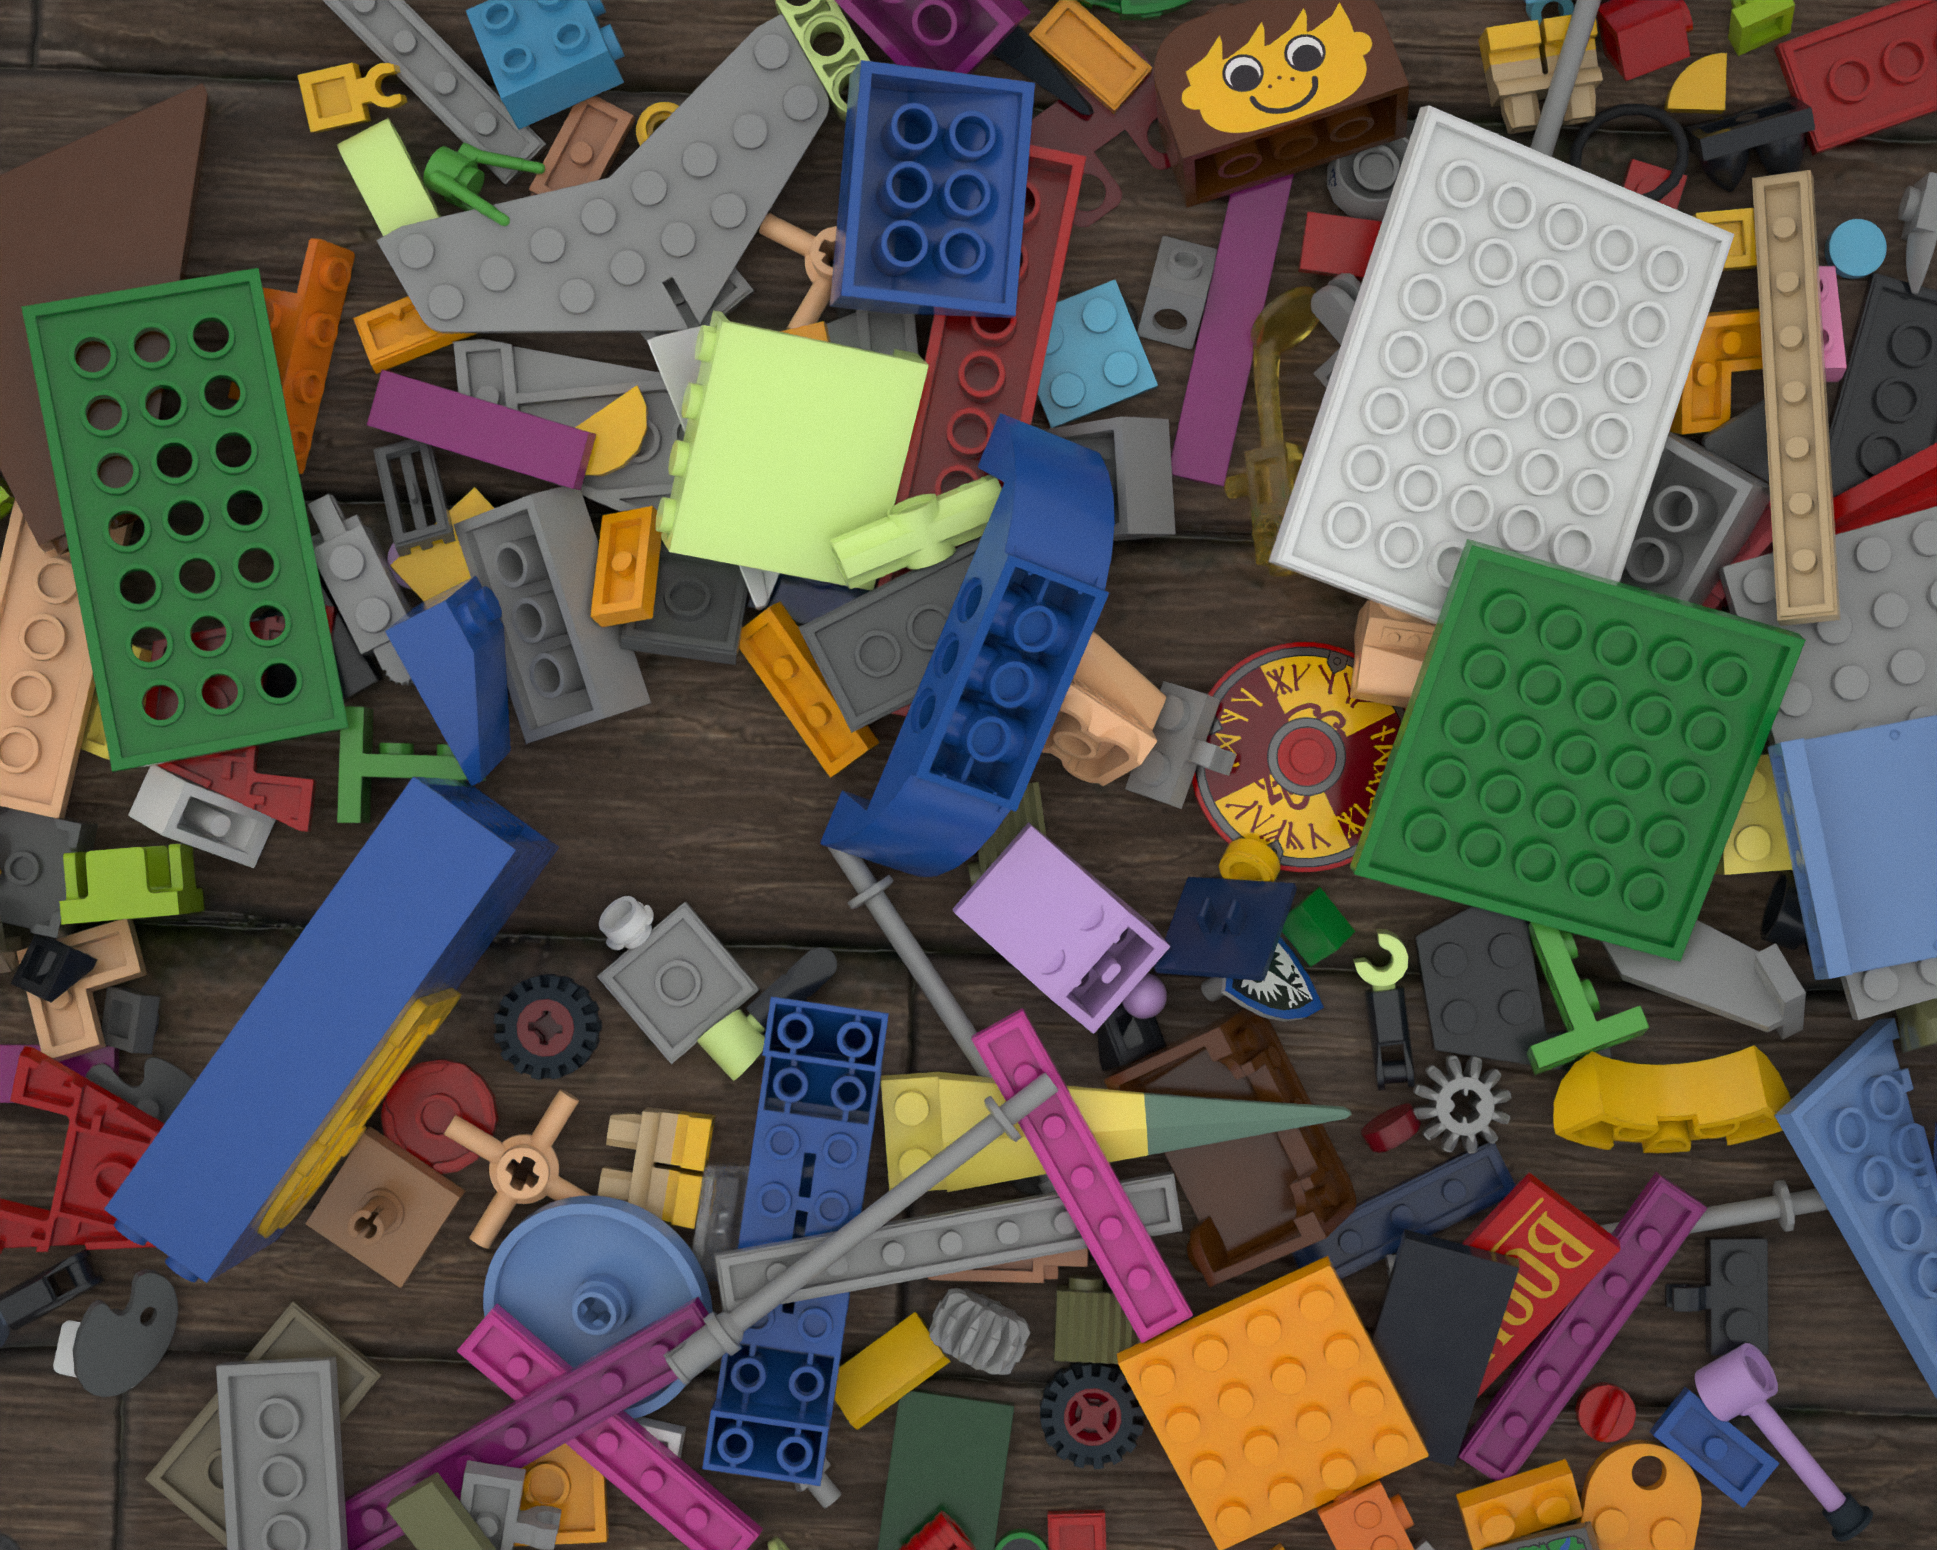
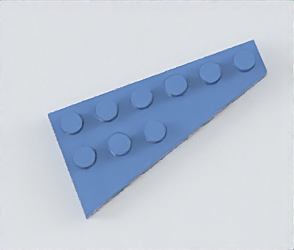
M1895 1018L1879 1019L1774 1116L1937 1399V1174L1924 1126L1914 1123L1906 1092L1913 1090L1908 1068L1900 1069L1892 1040L1900 1037Z

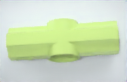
M987 475L938 496L931 493L906 499L891 507L887 511V517L830 539L832 553L847 587L850 590L858 586L860 587L865 583L880 577L882 578L904 567L908 569H921L937 564L952 556L956 552V546L982 536L1002 490L998 479L992 475Z

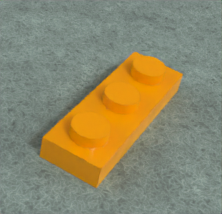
M780 601L768 607L742 628L739 649L830 778L880 743L868 725L851 733L797 624Z

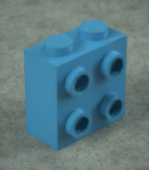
M488 0L466 10L500 98L518 130L624 83L615 62L625 57L611 24L601 28L597 19L598 16L606 13L602 0Z

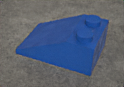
M477 576L417 605L385 630L471 786L481 782L511 751L504 625L500 620L502 610L495 594L487 586L482 587Z

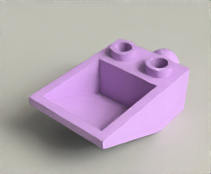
M1029 822L952 909L960 919L1045 995L1093 1034L1121 1002L1130 1015L1140 1019L1156 1016L1166 1004L1167 992L1163 982L1148 972L1171 946L1150 922Z

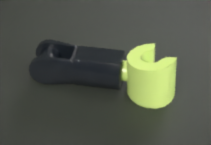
M1376 929L1379 945L1391 953L1390 962L1386 966L1375 967L1365 957L1353 960L1357 973L1364 981L1372 984V989L1365 991L1377 1087L1378 1091L1385 1090V1084L1407 1082L1408 1087H1415L1405 990L1403 986L1395 985L1408 968V954L1402 940L1395 933L1387 929ZM1403 1045L1404 1059L1382 1062L1381 1046Z
M822 947L813 948L808 951L787 971L786 975L782 974L746 1008L750 1012L748 1016L741 1009H738L716 1023L697 1040L700 1046L733 1081L740 1077L763 1051L765 1040L763 1032L767 1026L771 996L807 1001V997L812 996L836 972L837 960L833 952Z

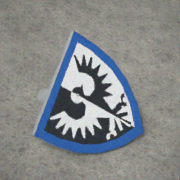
M1281 937L1279 938L1265 981L1210 977L1203 981L1201 985V990L1209 1001H1216L1223 996H1227L1240 1006L1261 1017L1283 1022L1305 1019L1324 1008L1309 975L1294 952Z

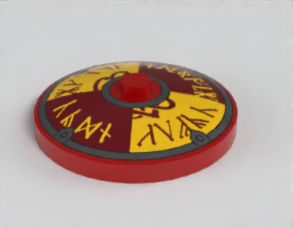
M1315 642L1280 644L1261 650L1238 662L1207 693V695L1219 699L1220 703L1206 742L1237 755L1229 776L1197 766L1191 785L1197 803L1206 820L1228 845L1234 840L1242 838L1260 841L1275 852L1280 861V870L1317 872L1341 867L1352 862L1406 708L1350 698L1355 653L1340 647Z

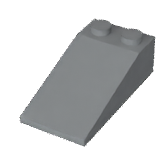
M1669 432L1620 582L1702 605L1720 580L1718 569L1731 564L1753 531L1770 501V485L1681 434Z

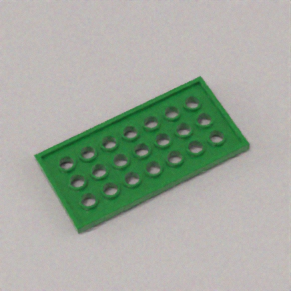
M259 268L22 306L112 772L115 773L349 729ZM205 322H217L227 329L229 339L223 349L217 352H206L194 342L195 331ZM156 331L162 333L170 342L168 354L158 362L144 361L135 352L137 339L146 332ZM98 341L108 347L111 357L104 369L98 372H88L78 366L76 363V353L84 343ZM217 379H228L234 382L240 390L238 402L232 408L226 410L213 408L205 398L206 389L211 382ZM158 389H170L177 393L181 399V408L177 415L168 420H159L151 416L146 409L147 399L151 393ZM99 399H111L118 403L122 409V417L119 423L109 430L94 428L87 420V412L93 402ZM239 436L249 443L251 456L244 465L234 468L225 466L219 461L216 450L224 438ZM170 446L185 448L193 459L188 473L178 478L164 475L157 465L158 457L164 449ZM112 456L123 457L133 466L131 480L120 488H111L104 485L98 476L101 463ZM241 493H249L256 496L263 506L260 518L250 525H240L234 522L227 512L228 504L234 496ZM180 504H193L204 515L202 527L192 535H180L174 532L169 525L171 511ZM133 514L143 521L145 530L139 542L131 546H122L112 540L110 537V525L117 516ZM253 550L267 553L274 562V570L271 576L259 583L247 581L239 572L241 558ZM192 561L206 562L215 572L213 585L203 593L189 592L180 582L182 569ZM135 571L148 573L156 583L153 597L142 604H134L127 601L121 593L123 579ZM274 608L283 615L285 628L276 639L262 640L252 633L250 620L259 609ZM205 618H213L220 621L226 629L225 642L220 648L213 651H204L197 648L191 639L194 625ZM145 629L158 630L167 640L165 654L153 662H145L138 659L132 650L135 636ZM274 665L287 666L294 672L297 679L294 691L283 698L269 696L261 685L264 672ZM215 676L229 677L238 688L235 702L224 709L212 708L203 699L202 692L205 683ZM159 686L172 689L177 694L179 701L177 711L173 716L165 720L151 718L146 714L143 706L146 694L151 689Z

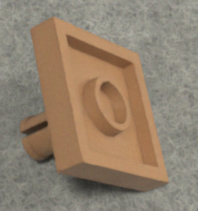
M369 1127L357 1142L305 1224L399 1288H402L466 1191L372 1127Z

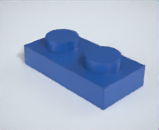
M1686 1387L1683 1388L1649 1431L1742 1508L1747 1505L1780 1464L1731 1423L1716 1418L1703 1401Z

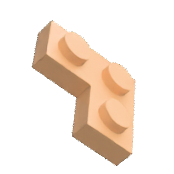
M116 920L68 935L67 937L55 939L98 960L89 973L52 1003L27 992L42 1053L59 1062L106 1047L92 992L147 975L133 920ZM28 948L16 951L19 964Z

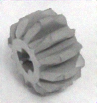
M1450 1055L1446 1057L1447 1076H1444L1433 1065H1429L1425 1069L1428 1077L1436 1084L1432 1089L1420 1084L1415 1085L1413 1092L1422 1098L1429 1099V1104L1420 1105L1413 1109L1417 1119L1434 1117L1422 1131V1135L1426 1139H1434L1444 1131L1441 1148L1447 1152H1452L1461 1135L1465 1151L1471 1154L1477 1152L1476 1133L1479 1132L1491 1144L1498 1140L1496 1132L1488 1124L1491 1119L1501 1124L1509 1123L1510 1116L1503 1111L1494 1109V1104L1509 1101L1511 1093L1506 1089L1490 1091L1500 1080L1501 1073L1492 1068L1479 1077L1482 1069V1060L1480 1058L1471 1056L1462 1074L1461 1063L1458 1057ZM1471 1090L1473 1096L1468 1101L1472 1112L1466 1117L1456 1112L1455 1118H1452L1450 1112L1454 1109L1455 1104L1451 1100V1096L1457 1091L1467 1096L1468 1091Z
M968 1288L949 1289L943 1301H939L932 1315L933 1322L929 1329V1337L933 1343L941 1347L944 1353L952 1355L959 1362L971 1365L976 1370L981 1369L991 1375L1010 1374L1016 1362H1020L1027 1348L1025 1344L1030 1331L1026 1320L1018 1316L1014 1310L1003 1306L1000 1301H994L984 1294H977Z

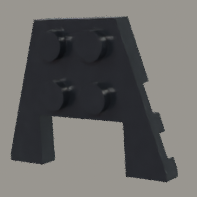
M1468 906L1413 935L1432 1049L1530 1065L1526 1055L1530 1046L1567 1033L1566 1029L1546 1032L1528 922L1526 920ZM1611 1048L1597 1052L1602 1056L1612 1059ZM1580 1059L1554 1069L1569 1071L1574 1063Z

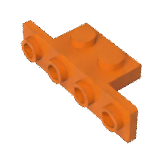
M316 238L309 240L297 293L263 288L299 474H302L305 470L308 453L311 448L312 436L325 389V381L355 259L353 251ZM231 382L228 398L238 401L240 390L234 382Z

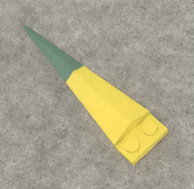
M946 1072L881 1076L889 1191L991 1114L984 1102L987 1097L991 1096L999 1107L1006 1102L993 1078ZM1067 1086L1109 1162L1337 1121L1352 1115L1351 1111L1343 1106L1205 1098ZM1017 1122L1014 1127L1022 1136L1021 1139L1015 1142L1004 1132L929 1191L947 1190V1192L1044 1175L1046 1172Z

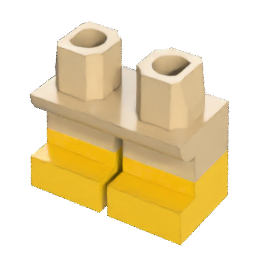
M1572 15L1546 18L1542 20L1540 25L1538 20L1487 27L1478 39L1491 107H1501V114L1508 134L1528 132L1537 128L1540 118L1538 100L1546 99ZM1596 18L1562 125L1587 123L1595 117V89L1603 81L1601 68L1598 66L1595 37L1598 34Z
M647 1107L642 1111V1114L635 1112L613 1113L609 1120L606 1145L636 1150L633 1171L604 1166L600 1176L597 1196L611 1197L629 1202L651 1212L663 1221L672 1222V1225L695 1229L699 1223L707 1173L704 1170L708 1166L716 1115ZM657 1162H659V1163H665V1164L678 1165V1166H681V1167H675V1166H669V1165H662V1164H658Z

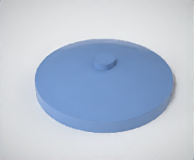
M603 1196L564 1198L551 1202L528 1215L510 1232L494 1254L488 1268L483 1293L485 1317L496 1304H499L573 1368L696 1297H699L709 1314L713 1311L711 1295L703 1270L691 1249L676 1231L663 1220L637 1205ZM677 1379L624 1409V1411L633 1419L643 1417L669 1403L686 1385Z

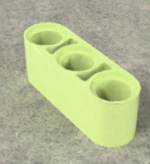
M774 0L779 15L783 14L826 90L832 108L841 120L846 122L847 104L841 99V92L849 84L850 74L861 60H870L835 0H811L802 6H793L787 3L786 0ZM825 32H834L844 40L841 50L831 56H822L812 48L815 38Z
M389 118L337 144L341 156L383 236L401 226L442 217Z

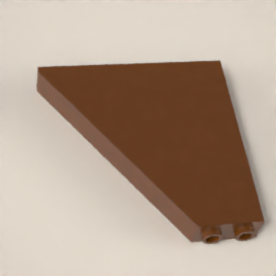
M203 83L0 175V470L39 547L45 553L55 548L57 554L62 555L68 553L69 548L21 307L185 280L211 113L209 96ZM156 331L142 334L135 344L136 354L147 362L162 360L170 349V342L167 337ZM89 341L78 349L76 363L85 371L98 372L108 365L111 353L103 343ZM158 389L151 393L147 399L146 409L156 419L164 420L168 389ZM99 399L93 402L87 412L88 422L99 430L114 428L122 417L121 407L111 399ZM112 456L101 463L98 476L104 485L111 488H120L131 480L133 466L123 457ZM133 514L119 515L112 521L110 527L112 530L121 528L138 520L139 517Z

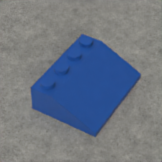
M865 60L859 62L849 78L830 307L895 314L1014 318L1016 316L1035 90L1034 82Z

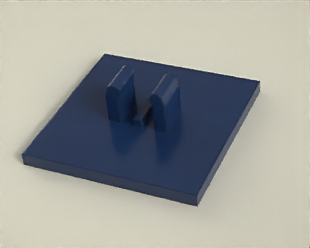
M1188 877L1165 937L1166 942L1171 947L1155 964L1156 973L1265 981L1297 890L1295 883Z

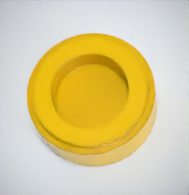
M1242 838L1234 840L1228 845L1220 861L1219 870L1223 879L1275 882L1280 872V861L1275 852L1264 843L1254 839Z

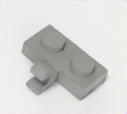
M1163 681L1160 691L1167 697L1153 728L1157 743L1143 763L1131 770L1125 789L1182 809L1196 767L1200 766L1229 776L1237 754L1206 742L1220 703L1219 699Z
M468 1460L464 1472L460 1502L496 1550H514L515 1543L529 1545L542 1550H554L562 1510L552 1506H535L528 1510H520L526 1469Z

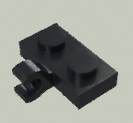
M1762 1236L1705 1237V1283H1665V1307H1673V1311L1678 1312L1705 1310L1706 1352L1708 1354L1725 1355L1744 1343H1750L1758 1348L1763 1355H1769L1767 1238Z

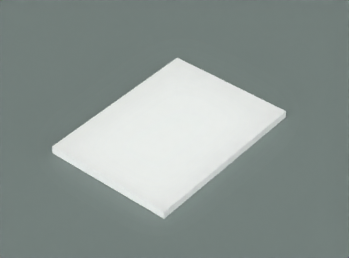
M1432 106L1421 107L1269 562L1433 624H1437L1467 539L1620 582L1734 234Z

